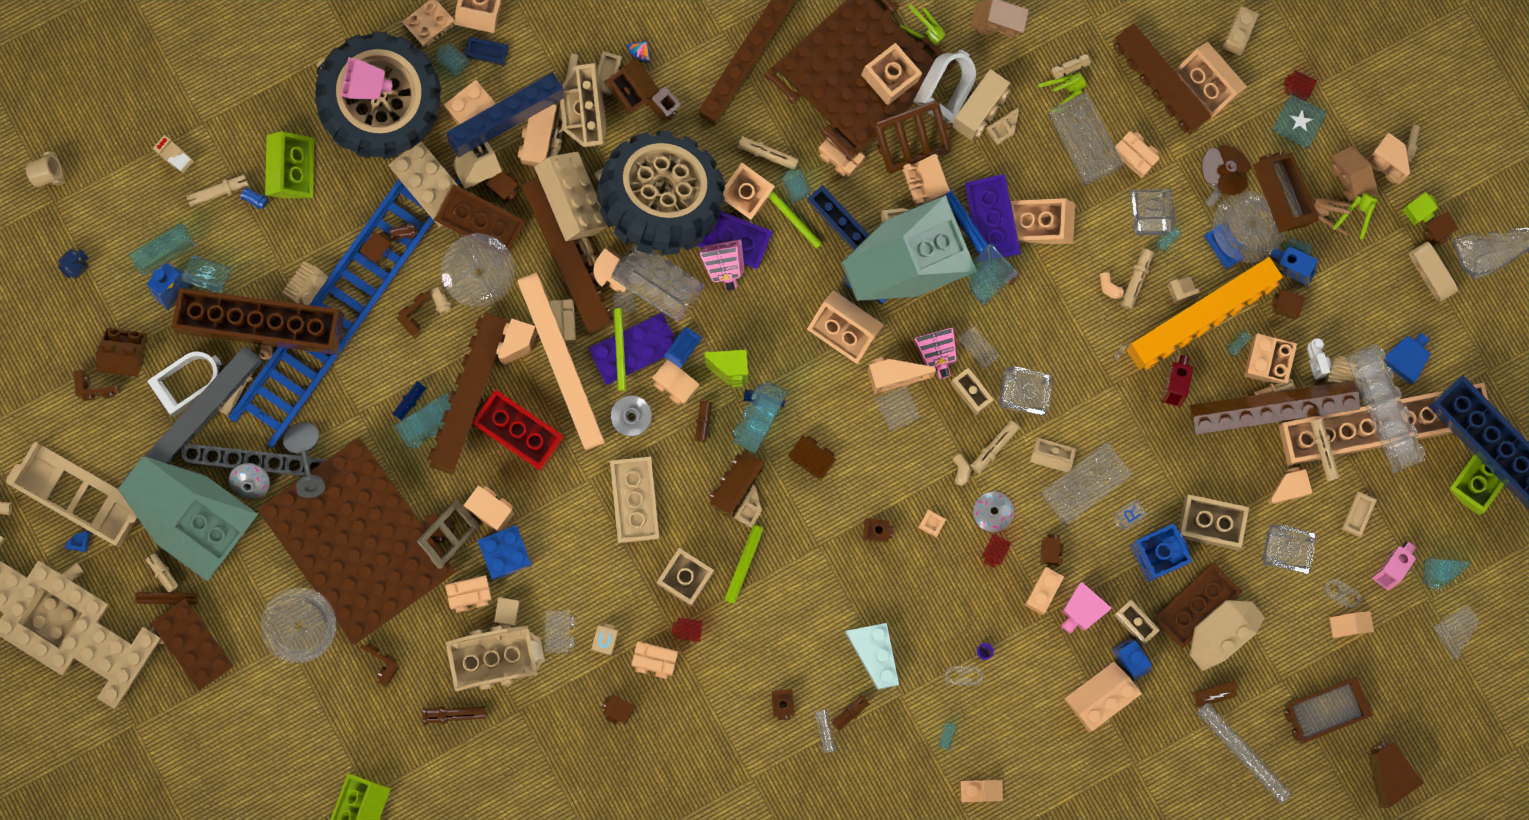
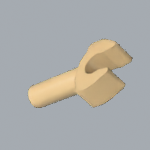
M1412 125L1406 147L1408 162H1411L1412 158H1414L1417 149L1416 142L1420 130L1419 125Z

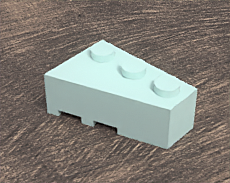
M887 623L845 631L847 638L877 690L898 686L899 682Z

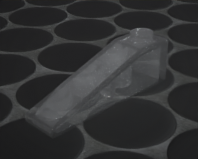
M1529 228L1509 230L1507 234H1497L1496 231L1489 232L1487 236H1478L1477 233L1453 239V245L1462 269L1473 279L1482 278L1496 272L1529 251Z

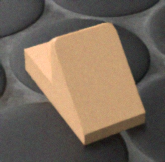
M1002 780L960 781L961 802L1003 801Z

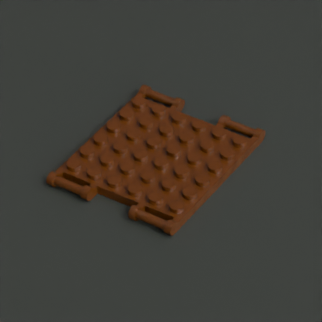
M846 0L764 74L767 80H771L789 98L788 101L792 105L803 96L830 123L821 134L825 138L828 137L846 155L845 158L849 162L877 138L874 129L876 122L905 112L914 104L913 101L934 63V60L923 48L927 46L937 57L945 54L937 45L930 41L927 37L928 35L917 44L890 17L900 7L897 2L892 0H880L888 8L886 11L874 0ZM896 43L921 71L922 75L915 85L887 105L861 74L867 64ZM954 59L949 62L941 78L956 65L957 62ZM779 72L797 92L794 93L776 74ZM836 129L855 149L851 150L833 131Z

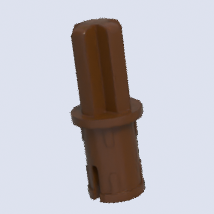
M700 401L698 419H695L697 422L695 441L705 443L707 441L709 424L712 422L710 421L712 402Z
M860 695L849 707L846 706L845 710L832 721L833 726L837 730H842L853 719L856 720L857 715L870 705L863 695Z

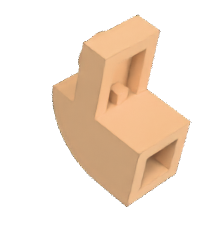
M608 246L602 251L594 264L595 279L601 286H604L609 281V286L617 292L621 290L624 293L631 283L615 272L624 258Z

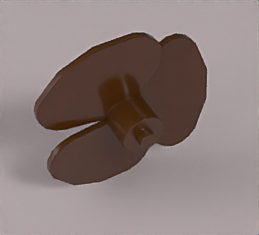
M1222 145L1218 149L1210 148L1206 151L1202 158L1201 171L1203 180L1207 184L1212 185L1218 181L1219 191L1231 196L1241 194L1247 188V179L1243 175L1238 174L1247 173L1251 169V164L1243 153L1227 145Z

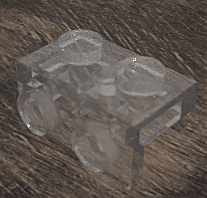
M570 610L546 611L545 653H570V648L574 649V636H571V628H575V615H571Z

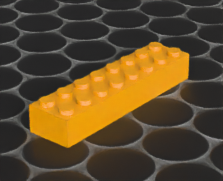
M1268 257L1134 341L1126 351L1139 370L1144 367L1148 370L1160 361V357L1166 359L1177 350L1176 347L1179 346L1182 349L1190 344L1195 335L1198 338L1203 336L1211 329V325L1217 327L1226 321L1229 314L1234 316L1246 307V303L1250 306L1263 296L1262 293L1265 292L1267 295L1277 289L1276 287L1280 285L1279 281L1283 276L1271 258Z

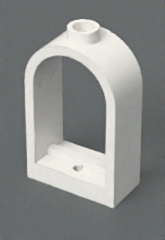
M959 50L958 53L940 55L934 61L913 102L921 106L934 101L931 96L947 65L953 59L957 60L962 71L961 80L947 107L940 104L943 119L947 123H954V119L965 102L976 78L975 65L969 58L970 55L963 50ZM933 110L928 111V113L934 116Z
M191 352L147 382L168 413L175 417L187 409L220 373L219 367L222 363L216 355L210 357L203 352ZM205 359L209 361L213 367L211 381L177 404L162 381L193 360Z

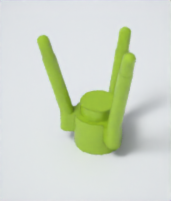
M910 4L909 8L929 28L925 35H928L927 37L930 41L937 45L946 36L943 32L944 30L925 7L922 10L933 25ZM900 25V27L905 32L913 35L914 37L920 40L924 38V36L918 34L917 32L903 25Z
M1081 73L1070 74L1066 77L1038 84V87H1044L1065 81L1064 84L1053 88V91L1055 92L1066 87L1069 92L1073 91L1069 97L1048 114L1049 117L1057 113L1074 97L1082 94L1081 89L1086 87V82Z
M1363 193L1362 197L1357 195L1353 204L1347 209L1352 212L1359 204L1358 209L1367 213L1360 239H1364L1372 212L1379 200L1368 193ZM1343 214L1333 226V230H1336L1349 214Z

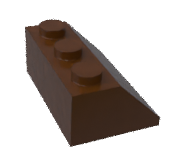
M743 452L742 455L737 454L732 462L733 469L730 473L728 471L725 472L720 480L723 484L719 490L715 488L709 497L711 500L710 506L730 519L765 467L764 461L746 452Z

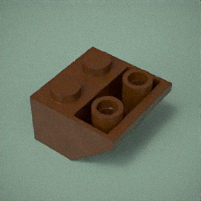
M637 58L603 81L627 115L634 112L660 91Z
M106 328L96 351L97 372L138 377L143 366L147 333Z

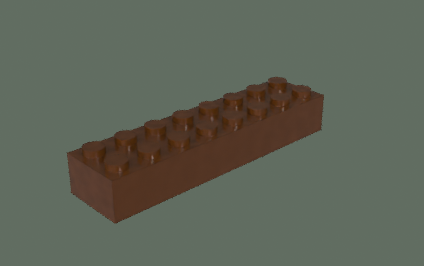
M179 288L172 329L178 334L337 355L345 315L339 309Z

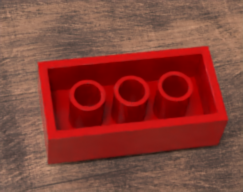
M496 389L472 422L475 428L540 472L544 470L565 440L562 434Z

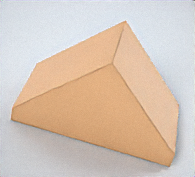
M1371 611L1329 618L1332 638L1374 632Z

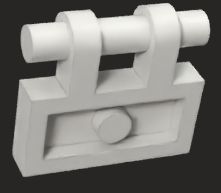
M1318 338L1314 339L1307 346L1310 357L1309 363L1315 380L1324 378L1330 373L1331 369L1329 357H1325L1321 350L1324 343Z

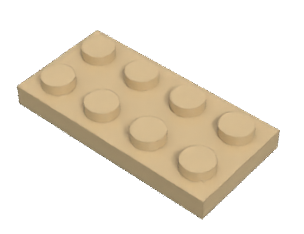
M422 141L411 150L402 153L388 165L432 219L435 218L451 184L458 186ZM434 221L439 226V228H442L444 226Z
M651 457L610 461L618 544L660 539Z

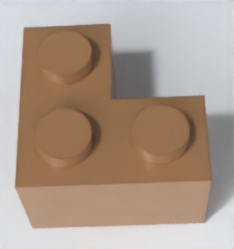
M985 0L975 5L970 28L976 29L978 33L988 35L993 31H1001L1007 37H1015L1024 33L1029 10L1002 0Z
M1353 146L1330 156L1333 164L1331 165V170L1335 176L1341 178L1342 183L1345 185L1346 190L1344 194L1349 202H1354L1357 195L1362 197L1363 193H1368L1376 198L1379 197L1372 165Z

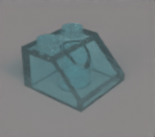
M989 244L973 261L977 272L968 275L970 291L984 306L994 299L1018 275L1015 269L992 244Z

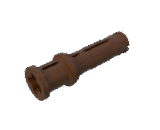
M444 706L432 709L422 707L423 726H427V723H441V725H444L447 721L486 719V706L448 709Z

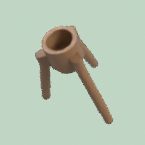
M1316 198L1314 208L1319 220L1333 228L1335 224L1326 219L1324 215L1328 216L1330 210L1351 214L1349 210L1332 205L1350 207L1353 202ZM1341 227L1336 229L1342 234L1348 235V232Z

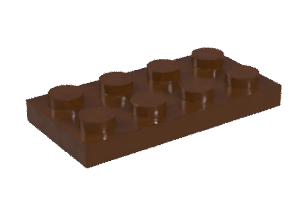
M451 184L433 219L505 257L508 256L525 222L521 218L454 184Z
M1212 562L1153 620L1183 649L1192 641L1196 625L1224 601L1235 600L1242 591Z
M186 598L150 622L198 691L234 667Z

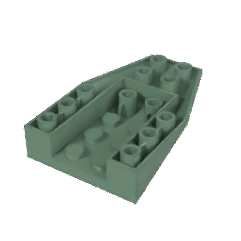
M946 195L885 220L841 262L857 301L918 297L977 272Z
M145 456L140 459L118 488V491L155 543L206 581L214 574L258 515L207 476Z

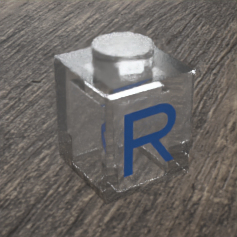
M1134 499L1115 512L1113 520L1119 529L1123 528L1126 531L1148 515L1138 500Z

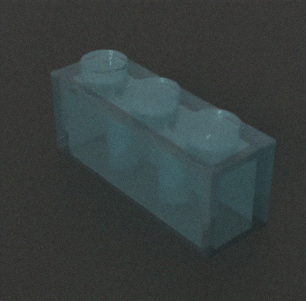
M181 223L128 255L138 272L144 276L196 246L187 228Z
M447 393L394 426L409 449L412 447L413 449L419 448L424 444L423 440L428 437L434 438L438 428H443L445 424L441 422L445 410L449 411L451 404L448 403L450 397Z

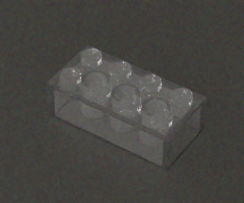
M1087 92L1050 110L1048 116L1084 186H1088L1121 170L1124 163Z
M633 244L618 261L611 278L677 322H680L697 302L705 285L653 250L651 254L636 250L637 245Z
M1106 442L1043 490L1040 496L1066 527L1133 474L1110 444Z

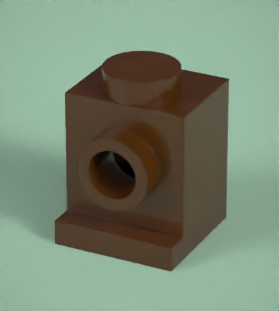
M666 86L645 103L661 121L666 118L670 121L678 114L676 109L681 106L680 102Z
M865 518L863 541L888 543V538H893L894 526H890V521ZM876 527H881L883 529V532L881 534H877L875 532Z
M1047 534V537L1042 538L1040 564L1059 566L1063 564V560L1059 559V556H1063L1064 545L1060 544V535Z
M793 690L771 691L773 717H778V721L790 720V716L794 715ZM781 701H785L787 703V707L785 709H781L779 707V703Z

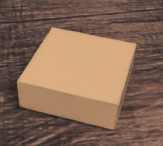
M928 509L918 528L936 538L946 519Z

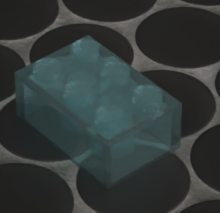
M766 381L763 385L759 384L751 397L754 400L753 403L750 402L743 412L742 417L745 419L741 420L734 430L733 435L736 437L733 442L756 453L762 446L788 391L769 381Z

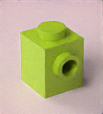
M1425 192L1403 209V212L1413 225L1416 226L1422 220L1426 223L1436 216L1433 212L1438 209L1436 206L1437 202L1432 195H1428Z

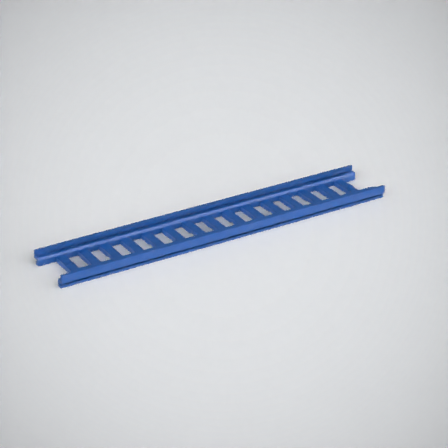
M457 177L455 182L460 187L462 183ZM399 179L309 304L330 308L322 303L330 293L360 313L354 323L344 318L343 327L348 331L340 340L338 354L327 356L324 353L306 351L324 363L319 372L316 373L287 353L289 348L278 347L228 417L237 423L245 410H247L276 430L267 443L271 448H274L434 223L430 216L425 223H422L394 204L398 196L402 194L423 208ZM388 210L407 223L414 224L415 228L419 230L413 240L408 237L397 240L407 248L401 257L393 251H390L386 258L395 263L389 273L358 253L371 237L370 235L376 227L390 235V228L394 227L382 220ZM352 260L384 280L377 290L347 270ZM341 276L371 296L366 306H363L335 287ZM281 360L312 380L306 390L275 370ZM269 377L300 397L294 407L263 387ZM257 393L288 414L282 424L251 404Z

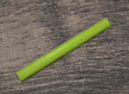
M773 191L769 199L809 242L818 249L823 243Z
M617 308L614 309L618 391H626L622 309Z

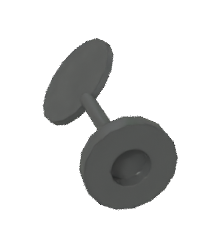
M299 423L292 426L283 438V444L287 451L293 454H302L306 476L297 481L296 491L299 496L304 498L316 497L322 494L326 488L325 482L320 476L311 475L307 452L311 451L319 441V432L310 423Z

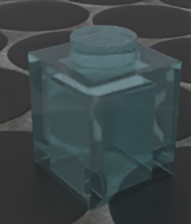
M450 42L446 46H441L436 53L437 62L455 78L469 64L468 58Z
M793 169L784 174L782 183L791 203L811 195V190L801 169L798 171Z

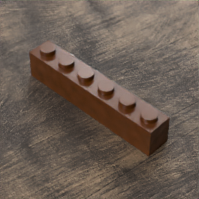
M1134 23L1115 37L1113 41L1115 51L1127 59L1126 63L1129 68L1137 71L1140 75V81L1152 89L1154 98L1166 106V112L1169 116L1176 118L1179 122V128L1184 133L1187 132L1191 135L1211 118L1209 112Z

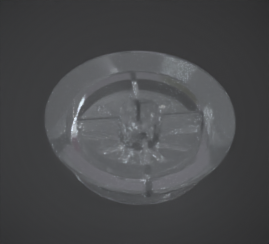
M1243 191L1241 194L1230 195L1221 202L1214 214L1213 232L1216 242L1233 259L1246 263L1263 261L1271 256L1274 248L1279 249L1283 242L1285 232L1279 233L1265 195L1252 191Z
M470 234L458 239L448 248L441 264V277L448 293L456 301L471 307H484L499 301L509 291L514 280L515 266L510 251L500 240L486 234ZM481 268V273L476 274V270Z
M306 588L288 589L276 595L266 606L261 620L262 637L268 649L278 658L291 663L309 662L320 657L332 644L336 633V616L330 603L321 594ZM302 622V628L297 629V624Z

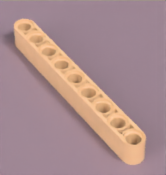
M537 272L518 279V284L585 451L604 444L605 441Z

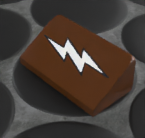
M1233 680L1193 692L1196 707L1200 708L1236 697V682Z

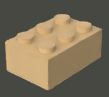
M990 69L955 117L952 127L971 141L975 136L979 138L985 130L986 121H991L996 115L999 108L998 104L1003 105L1010 93L1008 89L1010 82Z
M1188 494L1184 498L1178 530L1184 539L1239 550L1242 548L1249 507Z

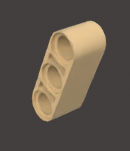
M1425 242L1409 252L1413 264L1438 302H1442L1458 292L1454 280L1429 242Z

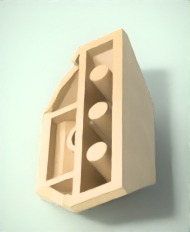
M592 63L574 66L572 72L562 84L564 99L560 100L563 131L583 147L604 145L607 126L603 90L596 65Z
M1224 601L1195 626L1189 656L1201 671L1225 661L1256 635L1265 617L1252 601Z

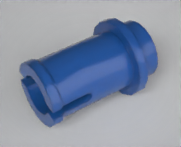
M247 187L240 196V199L251 203L256 209L263 210L268 202L264 194L260 195Z

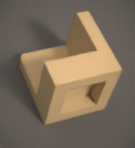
M1191 277L1179 281L1176 279L1167 285L1174 304L1198 296L1200 293L1199 289H1195Z

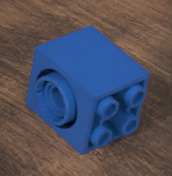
M1175 524L1136 540L1130 545L1147 583L1192 562L1187 543L1180 531L1177 530Z

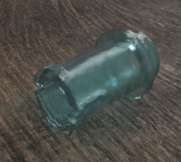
M1172 226L1162 238L1157 239L1156 246L1162 252L1169 251L1170 246L1182 235L1181 232Z
M1289 237L1288 242L1295 244V246L1287 244L1285 249L1292 247L1310 255L1313 245L1309 244V241L1306 243Z
M1243 330L1232 343H1228L1226 350L1236 357L1241 354V350L1252 340V337Z
M945 722L944 726H941L943 730L937 746L950 750L954 734L958 730H956V725Z

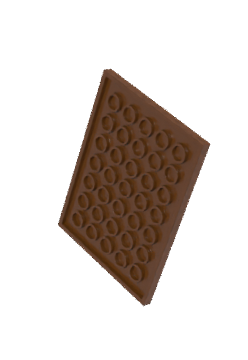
M360 437L310 471L311 475H318L324 480L326 488L322 494L312 498L301 497L296 491V481L257 509L353 645L360 642L456 573L449 561L441 569L437 568L428 554L419 545L417 540L426 532V529ZM430 536L426 541L442 558L444 554Z

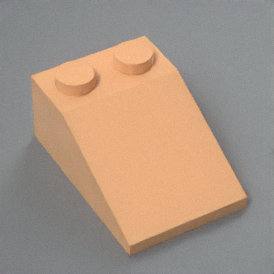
M458 0L454 25L494 33L502 0Z
M1066 198L1011 201L1019 242L1073 244L1075 203Z
M884 358L873 360L872 364L868 367V375L874 394L933 378L936 372L935 367L892 359L884 360Z

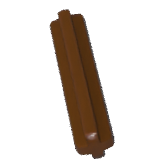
M137 592L135 595V601L138 604H178L185 598L189 604H197L198 601L196 593Z

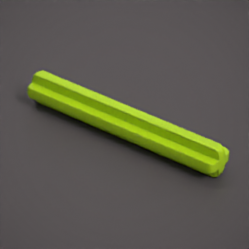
M753 525L726 594L725 601L734 604L737 600L763 533V528L758 525Z

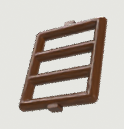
M937 100L874 124L879 143L877 148L880 155L882 154L886 171L890 174L904 169L903 166L907 164L912 165L934 154L939 156L951 151L947 134L948 124L943 119L940 104ZM933 110L942 146L932 150L921 115ZM914 117L923 150L922 154L914 157L911 155L902 121ZM893 124L895 125L904 157L903 161L895 164L892 162L883 128Z

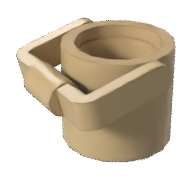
M44 152V157L30 162L26 166L27 177L32 185L37 188L51 182L57 186L66 183L58 156L54 152Z

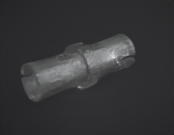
M828 710L815 712L819 729L817 733L821 738L823 753L837 751L832 733L834 729L831 728Z

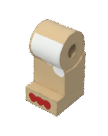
M166 135L152 148L160 157L182 174L194 163Z

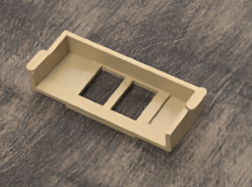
M37 442L33 443L21 465L16 464L6 479L8 485L121 548L138 519L117 488ZM64 471L83 481L67 510L48 500ZM89 485L108 495L92 524L72 514Z

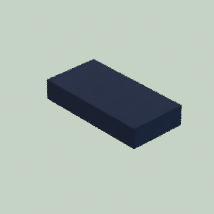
M469 37L464 56L469 59L505 66L509 45Z

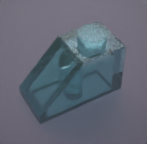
M1431 558L1424 560L1423 585H1429V589L1441 590L1442 586L1448 585L1468 568L1470 561Z

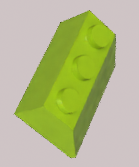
M282 131L267 135L265 195L277 198H313L314 138Z
M747 350L705 352L706 367L727 385H732V388L744 387V384H748Z
M1473 454L1449 489L1463 505L1477 515L1485 513L1504 484Z
M347 773L330 820H380L391 789Z

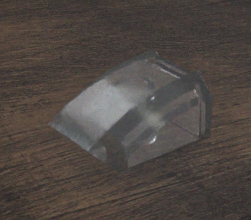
M1171 189L1130 190L1133 232L1141 237L1143 235L1166 236L1174 231L1176 218Z
M1019 367L1006 368L1002 375L1000 398L998 400L1000 408L1046 416L1050 406L1053 387L1052 376Z
M1281 524L1271 525L1266 532L1262 556L1264 565L1309 574L1313 566L1316 549V534Z

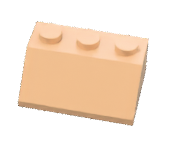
M1208 42L1198 47L1174 70L1209 112L1211 119L1247 88L1245 83Z
M833 290L821 305L807 330L858 364L878 336L884 324Z
M1112 662L1064 698V700L1086 729L1092 732L1142 693L1130 677L1115 662Z

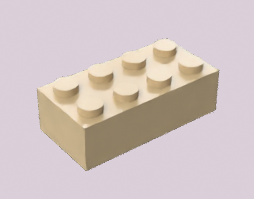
M578 152L548 157L534 167L565 241L595 236L608 227L600 213L601 205L597 200V195Z

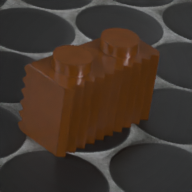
M802 435L789 453L788 458L822 481L836 461L833 457L835 454L826 447L822 450L817 446L818 442L808 435L805 438Z

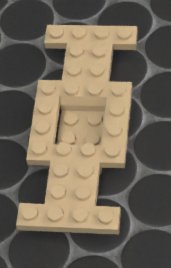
M0 536V547L5 541V538ZM38 560L28 577L0 561V612L4 613L0 618V637L61 676L65 675L75 659L108 680L97 699L113 709H117L161 641V637L142 627L131 644L99 623L109 604Z

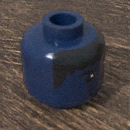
M71 248L59 258L58 262L60 265L58 268L68 279L71 277L77 279L89 268L87 263L89 257L81 249L77 252Z

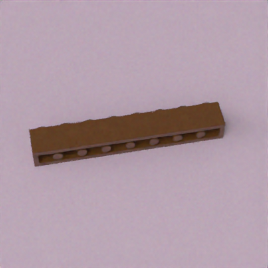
M771 0L700 107V117L715 126L718 124L799 0Z
M539 178L521 185L589 336L612 326L610 320L613 319L610 309H605L602 301H605L601 290L596 291L593 283L596 282L592 271L588 272L585 267L588 262L584 253L579 254L577 246H579V242L577 239L565 241Z
M487 312L484 313L483 318H478L475 329H478L477 335H472L468 347L472 348L470 355L465 354L462 362V366H465L463 374L459 372L455 381L458 388L456 392H451L448 403L451 404L450 410H445L441 420L445 424L442 430L438 428L434 439L438 441L436 449L431 448L427 458L431 460L429 467L453 475L492 368L498 345L502 340L505 325L508 323L507 319Z
M1354 380L1190 405L1191 421L1195 435L1360 410L1359 391Z

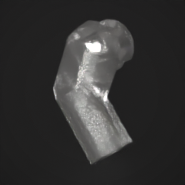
M1218 181L1215 184L1209 185L1213 188V191L1204 202L1211 208L1214 207L1222 195L1217 186Z

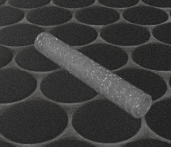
M1210 702L1202 706L1197 711L1196 716H1200L1201 721H1205V725L1210 726L1209 730L1214 731L1215 736H1219V740L1224 742V746H1228L1227 749L1229 751H1233L1232 754L1237 756L1236 759L1241 760L1242 765H1246V770H1250V774H1254V778L1260 780L1259 784H1263V788L1269 790L1268 793L1273 795V799L1278 800V804L1285 802L1292 795V790H1288V786L1283 785L1282 780L1279 781V776H1275L1274 771H1270V767L1265 765V761H1261V757L1255 755L1256 752L1251 750L1252 747H1248L1247 742L1242 741V736L1239 737L1238 732H1234V728L1228 726L1229 722H1225V718H1221L1219 712L1216 713V708H1212Z

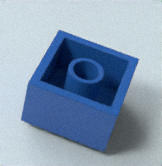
M516 525L477 540L493 581L532 567L526 547Z

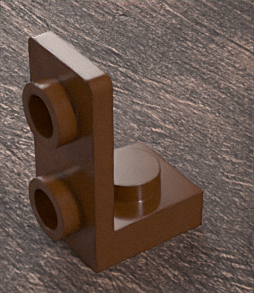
M428 291L425 294L422 292L417 295L410 307L406 306L398 313V321L414 339L421 335L418 330L421 326L413 318L410 320L409 318L432 298Z
M82 370L73 371L75 394L77 397L82 398L83 401L94 400L95 396L113 398L115 394L121 393L120 388L117 386L87 390L90 387L89 375H86Z
M370 643L367 646L362 644L360 648L388 664L387 667L383 666L377 676L380 678L378 683L388 687L400 667L396 664L397 659L389 654H386L385 657L378 653L379 649Z

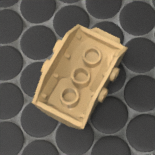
M502 626L490 628L491 632L482 633V630L469 632L470 636L445 642L455 692L480 687L481 690L493 688L492 684L500 682L501 686L514 683L513 680L538 675L537 670L539 666L545 662L541 638L532 634L528 626L505 629Z

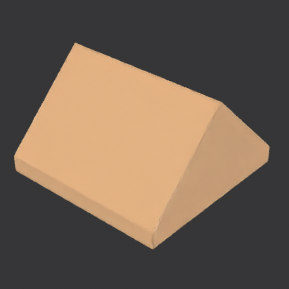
M741 163L725 185L723 192L724 201L752 220L766 204L775 186Z

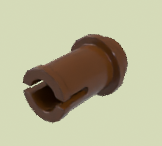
M407 223L405 226L390 228L392 241L407 237L412 239L413 236H417L414 224Z

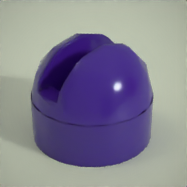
M982 643L977 648V655L983 660L990 659L994 654V648L989 643ZM983 646L991 652L989 655L981 649Z

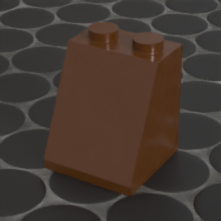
M1379 742L1371 748L1373 752L1368 756L1378 804L1381 808L1392 807L1423 784L1394 742Z

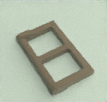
M456 499L417 542L436 567L441 569L480 526L460 501ZM455 509L470 526L459 540L444 523ZM438 527L453 544L442 558L426 541Z

